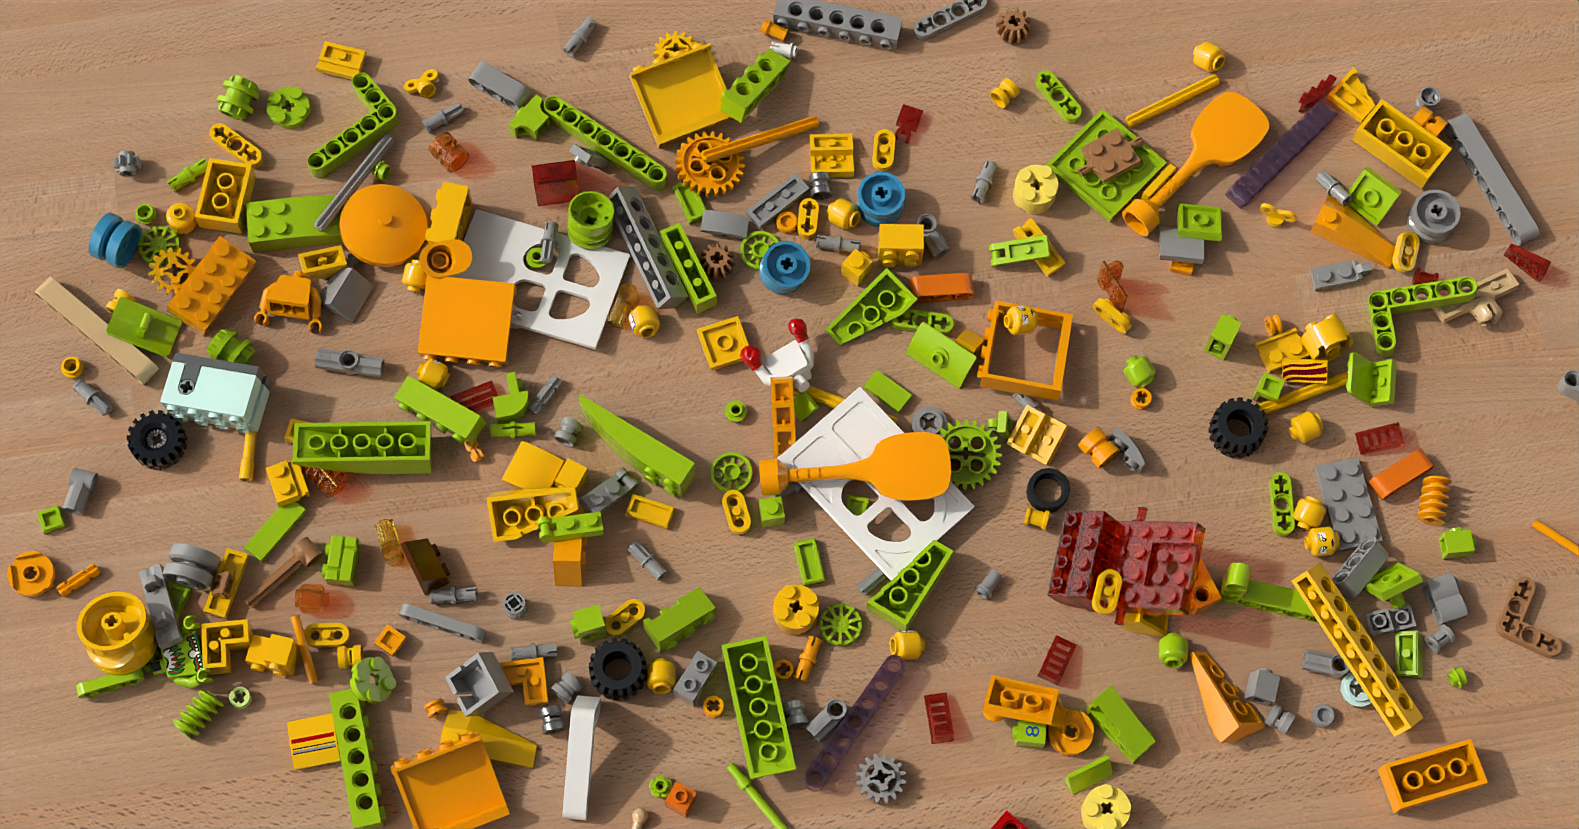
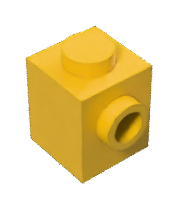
M855 248L842 263L841 274L858 287L871 272L872 261L868 254L863 251L859 252Z
M567 458L555 479L556 488L576 487L578 495L589 475L588 468Z

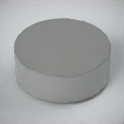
M1319 704L1312 710L1311 720L1317 727L1327 728L1335 720V711L1327 704Z

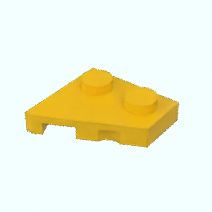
M1354 67L1327 97L1360 124L1375 107L1372 98L1367 94L1364 83L1361 84L1357 76V70Z

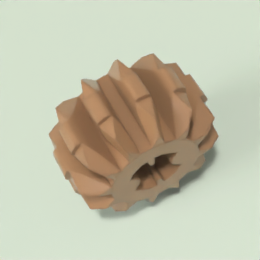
M1018 7L1013 12L1008 8L1006 13H1000L999 19L996 21V27H998L996 32L1001 35L1002 41L1009 39L1011 44L1015 40L1019 44L1021 39L1026 40L1028 33L1031 32V19L1026 17V11L1019 13Z
M719 243L716 244V248L709 244L707 246L708 251L702 250V257L698 260L708 278L714 275L715 281L718 280V276L726 279V273L732 274V267L736 264V261L733 259L734 253L733 251L728 252L727 245L721 249Z

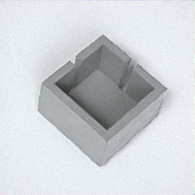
M478 652L464 662V666H459L445 676L454 695L470 693L472 695L459 696L456 699L465 717L481 716L514 692L493 652Z

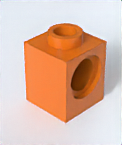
M676 781L665 800V806L686 818L697 799V792Z

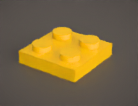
M738 316L697 329V335L710 371L742 361L740 358L741 350L749 344Z

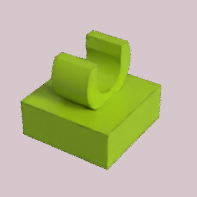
M998 411V419H988V428H991L992 432L998 433L1002 440H1008L1012 434L1013 418L1007 411Z

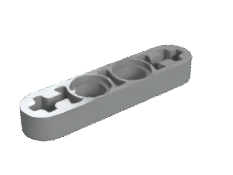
M959 0L916 21L913 35L917 40H928L983 13L987 6V0ZM974 1H976L977 3L981 2V6H978L977 4L973 5ZM961 8L965 14L963 16H956L953 11ZM938 17H943L946 19L947 23L944 25H938L935 22V19ZM919 27L926 29V33L919 31Z
M403 604L399 612V616L406 620L473 642L482 643L486 631L480 627L409 604Z

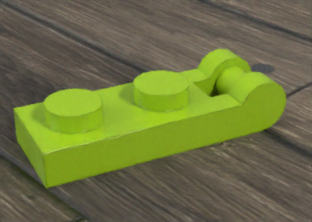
M1047 235L989 245V252H992L991 267L1051 258ZM1005 250L1006 257H1001L1000 251Z
M601 512L555 518L543 516L537 520L538 528L541 529L539 533L540 541L543 543L604 535Z

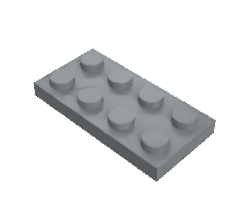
M1358 457L1315 466L1314 472L1330 527L1339 536V549L1337 551L1342 552L1356 549L1368 537H1376L1382 543L1383 539Z

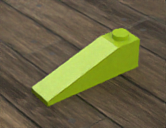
M886 268L825 331L839 345H842L901 316L918 299L890 269Z

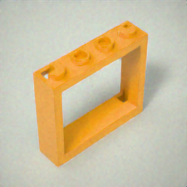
M995 300L994 308L989 309L987 321H991L990 327L985 328L983 340H988L987 346H982L980 359H984V364L979 365L977 378H981L980 387L1058 401L1062 388L1073 314L1031 307L1038 314V325L1061 329L1052 385L989 374L998 318L1004 319V316L1007 315L1011 307L1024 306Z

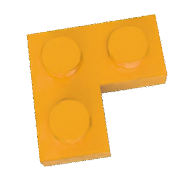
M543 657L499 663L511 686L523 685L526 707L549 704Z

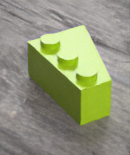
M700 587L679 598L676 601L677 603L669 609L666 607L659 611L661 615L652 621L649 617L643 620L645 633L660 653L665 650L667 652L677 646L678 640L683 637H690L696 632L695 628L702 623L706 625L715 618L716 608Z

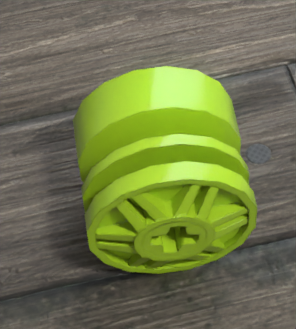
M587 191L576 195L570 201L567 233L573 244L588 250L598 249L607 244L611 239L614 219V207L610 199L602 193Z

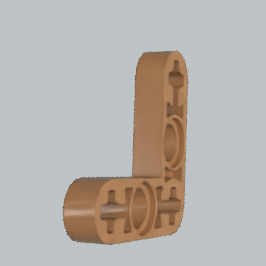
M1520 577L1514 582L1496 625L1497 633L1501 637L1539 655L1553 658L1562 649L1561 641L1557 637L1523 622L1535 592V583L1529 577ZM1525 583L1528 590L1523 593L1522 597H1519L1518 595L1522 590L1521 585ZM1511 602H1517L1521 605L1520 613H1514L1510 609ZM1510 618H1514L1510 624V628L1513 630L1505 631L1506 627L1504 625ZM1525 631L1533 633L1535 637L1534 642L1529 643L1525 641L1523 633ZM1549 642L1553 643L1552 647L1554 649L1552 651H1548V646L1545 644H1548Z

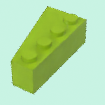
M933 540L909 565L903 568L893 580L887 583L877 595L867 602V610L901 631H907L951 562L953 550Z

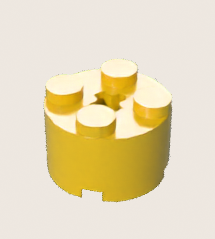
M1336 314L1329 315L1319 323L1312 322L1305 327L1306 332L1301 338L1303 345L1313 360L1332 361L1342 355L1340 353L1342 349L1346 348L1348 350L1353 345L1351 336Z
M803 585L784 586L776 595L773 603V617L780 630L786 634L798 636L810 631L815 626L819 613L817 595ZM795 607L799 608L797 613H793Z

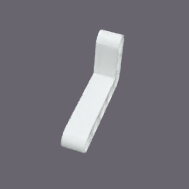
M578 695L572 706L562 817L566 819H587L594 734L600 715L601 697Z

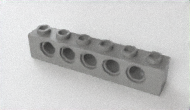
M777 0L773 14V23L783 28L789 27L805 33H818L823 37H837L843 41L852 40L863 45L880 46L885 50L897 49L903 18L819 0ZM793 13H799V14H801V15H799V16H794V15H792V14H793ZM814 17H819V18H821V19H820V20H814V19H812V18H814ZM839 21L842 24L836 25L833 22ZM857 25H858V26H861L862 28H861V29H856V28H854V26H857ZM875 30H881V31H883V32H882V33H876V32H874V31H875Z
M617 187L607 197L613 203L614 219L657 309L676 308L689 296L636 187Z

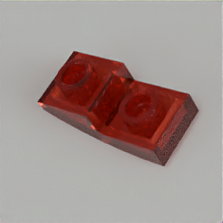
M1329 74L1326 81L1322 79L1317 88L1312 86L1308 93L1304 91L1298 102L1301 104L1298 112L1301 114L1318 105L1333 88L1337 78Z

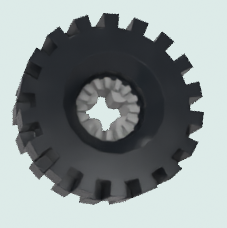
M151 410L148 416L144 413L141 414L140 417L142 419L140 421L135 418L133 421L135 426H129L128 431L130 435H127L126 440L129 442L127 445L132 455L142 466L144 464L149 469L153 466L156 470H161V466H164L167 469L170 467V462L176 464L178 462L176 458L178 456L183 457L184 452L182 450L187 448L185 442L187 435L176 417L174 418L169 412L165 414L162 410H158V414ZM161 436L162 444L158 443L155 445L153 439H158Z

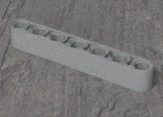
M1464 113L1448 120L1445 128L1448 137L1512 241L1517 246H1520L1539 237V229L1471 118Z

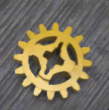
M674 31L672 36L667 32L665 39L659 37L660 44L655 43L656 51H653L654 58L664 57L668 59L673 57L672 54L682 49L685 52L692 50V46L697 44V41L693 42V36L686 38L685 32L678 35L677 31Z
M169 247L167 253L163 249L159 251L161 257L157 255L153 257L156 263L149 264L153 271L149 272L148 276H154L155 279L151 283L159 284L157 287L158 291L164 288L166 295L171 290L176 295L196 268L191 265L195 259L188 260L189 253L186 252L182 255L181 248L173 252L172 247ZM177 258L183 261L185 265L180 264ZM167 259L166 266L159 268L162 260ZM172 266L174 270L180 271L176 273L174 276L173 273L166 272L170 268H172ZM187 274L185 281L179 284L180 277ZM161 278H165L169 281V284H166Z

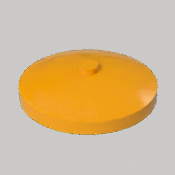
M387 184L370 185L351 195L342 208L339 221L342 241L350 253L360 261L377 267H393L412 259L421 250L428 227L425 211L419 201L409 192Z

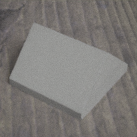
M345 267L333 274L319 295L321 298V308L353 323L375 286L353 268Z

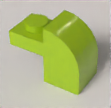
M515 372L506 373L510 394L493 397L498 424L518 421L527 413L528 406L530 405L528 390H523L521 378H516Z

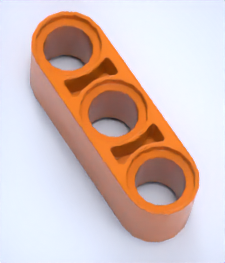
M970 273L923 275L912 277L909 280L910 291L918 299L915 303L961 301L974 297L973 279Z
M1420 448L1377 474L1369 481V484L1380 499L1384 500L1434 468V465Z

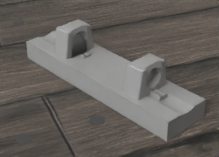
M158 563L140 571L139 575L157 643L164 650L182 642L183 637L167 579L162 576L164 568Z

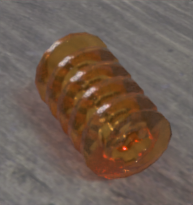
M300 466V469L306 472L307 477L312 479L313 484L317 485V488L323 491L324 496L327 498L339 493L347 484V481L341 482L344 477L343 473L335 475L337 471Z

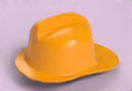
M458 239L431 243L422 249L419 256L421 269L427 275L438 278L462 273L470 267L472 262L470 247Z

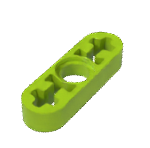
M1043 70L1039 72L1035 82L1037 89L1065 122L1076 123L1081 116V106L1051 71ZM1042 78H1043L1044 80L1049 79V85H1048L1046 82H1045V83H1041V82H1042ZM1059 92L1064 95V99L1056 101L1052 95ZM1068 109H1069L1070 111H1074V110H1075V111H1076V112H1075V116H1074L1073 114H1069V115H1068V114H1067V113H1068Z
M907 309L902 314L904 319L902 323H898L896 318L890 320L891 326L897 330L916 332L919 328L916 324L917 318H926L929 326L932 324V319H935L934 329L945 336L952 332L954 325L952 317L947 314ZM910 316H913L912 325H909ZM942 321H946L947 326L945 329H941V325H939Z
M1277 472L1269 481L1272 527L1277 536L1287 537L1295 527L1292 485L1288 474ZM1278 478L1281 479V482L1285 483L1280 494H1278L1280 491L1279 484H1275ZM1279 499L1285 500L1288 508L1280 510L1276 506V501ZM1286 515L1284 523L1289 525L1286 531H1283V528L1278 526L1281 524L1282 516Z
M140 668L123 675L109 674L81 682L76 685L78 698H90L139 684L145 680L143 669Z

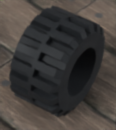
M1238 397L1236 401L1234 398H1231L1227 403L1225 401L1221 403L1220 407L1216 409L1208 428V433H1211L1210 441H1215L1214 447L1216 450L1218 448L1222 449L1220 453L1225 455L1227 452L1231 458H1234L1235 455H1238V458H1243L1245 454L1250 456L1259 449L1269 428L1266 427L1268 418H1264L1266 413L1264 410H1259V404H1251L1252 400L1250 399L1243 401V397ZM1232 419L1243 421L1248 426L1250 435L1244 437L1234 435L1228 429L1227 421Z
M613 638V642L608 643L606 640L603 642L602 647L598 645L595 648V654L592 653L590 657L589 674L593 686L596 687L600 695L604 694L607 699L613 697L615 701H619V698L622 697L626 700L629 699V695L635 696L638 694L637 690L642 689L647 674L646 659L643 656L642 650L637 648L636 644L632 641L627 643V639L622 638L621 641H617V638ZM614 659H624L631 664L632 670L626 678L612 680L605 675L606 665Z

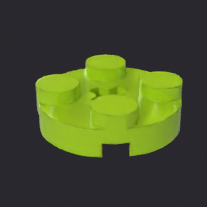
M283 87L269 94L267 113L270 120L274 124L276 123L281 126V128H297L310 115L311 106L309 99L299 87ZM287 104L294 105L290 112L283 109Z
M381 657L364 658L352 667L351 672L353 671L350 679V686L355 696L361 701L371 702L370 704L379 703L387 699L392 689L396 687V680L393 677L392 671ZM370 675L374 677L375 684L369 683V680L371 679Z

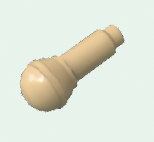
M638 808L632 813V829H641L642 825L647 821L648 813L645 809Z

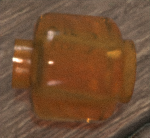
M303 584L300 589H296L295 607H299L301 613L320 614L325 606H329L330 595L329 592H325L323 585Z

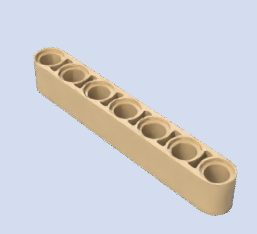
M49 276L34 291L38 298L142 385H145L159 370L156 364L135 346L107 335L105 331L108 324L52 277Z

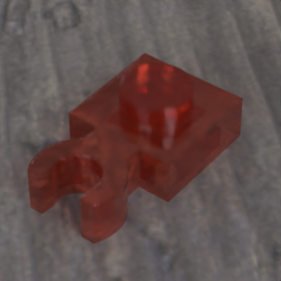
M903 104L896 122V126L900 128L895 132V140H898L899 135L904 134L906 135L905 143L908 144L910 142L911 131H917L923 110Z

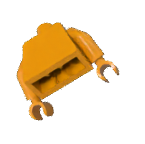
M297 270L293 273V276L281 275L276 282L264 289L259 306L261 311L254 316L257 324H259L262 317H265L263 325H269L270 318L267 315V311L268 314L306 320H309L310 316H312V321L308 325L310 332L312 333V326L315 324L319 325V333L322 332L323 326L319 321V317H321V298L317 289L312 287L311 280L306 278L303 271Z

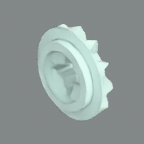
M1352 672L1348 673L1341 681L1340 692L1343 695L1344 701L1350 703L1351 706L1358 707L1371 704L1372 702L1366 693L1361 692L1355 697V689L1352 686L1356 687L1359 683Z

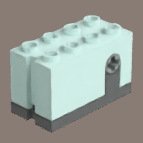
M175 353L174 362H172L160 403L166 408L167 412L171 413L180 422L191 420L202 426L214 424L216 427L226 430L231 427L243 433H249L250 431L258 432L272 387V381L267 376H264V372L260 367Z

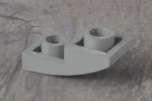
M704 210L700 231L716 236L727 235L744 240L747 237L750 217L721 211Z
M1116 427L1109 441H1113L1120 451L1125 452L1122 457L1124 465L1129 470L1140 473L1145 464L1141 453L1132 440Z
M1410 604L1398 609L1388 610L1386 608L1365 614L1371 636L1417 628Z

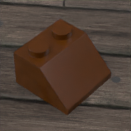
M426 538L406 541L400 544L424 595L429 594L431 590H437L449 584L447 576L450 575V572L445 563L440 564L437 557L441 556L435 543L431 545L429 539Z

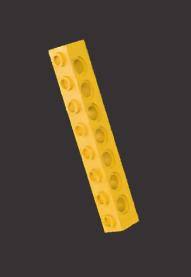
M1319 562L1291 580L1393 736L1395 737L1412 728L1424 717L1322 564Z

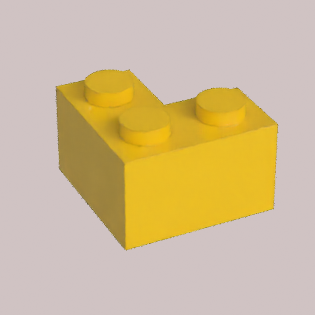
M248 619L201 624L203 668L212 670L208 675L232 673L231 650L249 649L253 637V626Z
M253 634L245 661L251 666V670L262 673L264 670L273 671L272 674L275 676L286 678V675L294 676L300 656V649L292 638L274 634L267 638Z

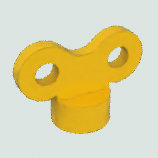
M430 69L425 71L419 79L406 81L404 84L405 91L407 93L418 91L423 98L432 97L436 92L433 82L438 80V72Z
M1265 203L1260 206V211L1268 215L1266 219L1268 225L1273 228L1282 226L1284 220L1295 222L1297 219V215L1291 211H1283Z

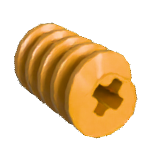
M1429 476L1423 479L1422 495L1420 496L1421 503L1418 506L1419 512L1417 513V518L1420 521L1429 525L1445 524L1440 518H1445L1447 514L1441 510L1447 509L1448 505L1442 501H1448L1449 496L1443 493L1451 491L1450 487L1445 486L1452 483L1451 479L1443 476Z

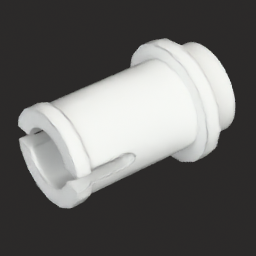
M772 41V46L770 47L772 50L784 57H788L789 60L796 58L798 46L794 45V43L784 44Z

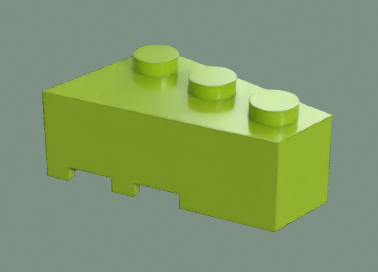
M1112 685L1096 697L1085 712L1132 764L1156 742L1153 733L1142 725L1138 717L1131 711Z

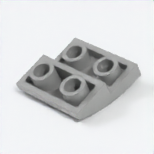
M1159 227V260L1203 264V239L1178 237V227Z

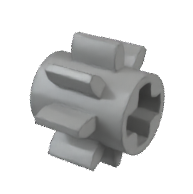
M122 151L119 153V158L113 159L116 172H120V175L123 177L135 176L136 170H141V160L139 156H135L133 151Z

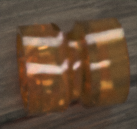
M444 132L437 136L428 149L436 160L441 159V165L449 173L460 169L469 158V153L462 145H457V140L449 132Z

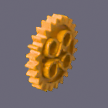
M703 131L702 137L695 133L694 140L687 137L686 143L682 142L680 149L677 150L678 157L675 159V164H677L675 172H680L678 179H684L683 186L690 184V192L697 189L698 196L705 192L706 198H708L710 193H713L714 197L717 198L719 191L722 195H725L726 188L732 192L734 185L738 186L739 179L743 177L745 158L740 156L741 152L725 157L727 161L717 159L704 163L699 150H706L730 142V137L725 140L722 139L723 133H720L718 137H715L714 131L711 132L710 136H707L706 132ZM692 168H699L701 171L697 172L694 171ZM712 175H718L721 178L715 179Z

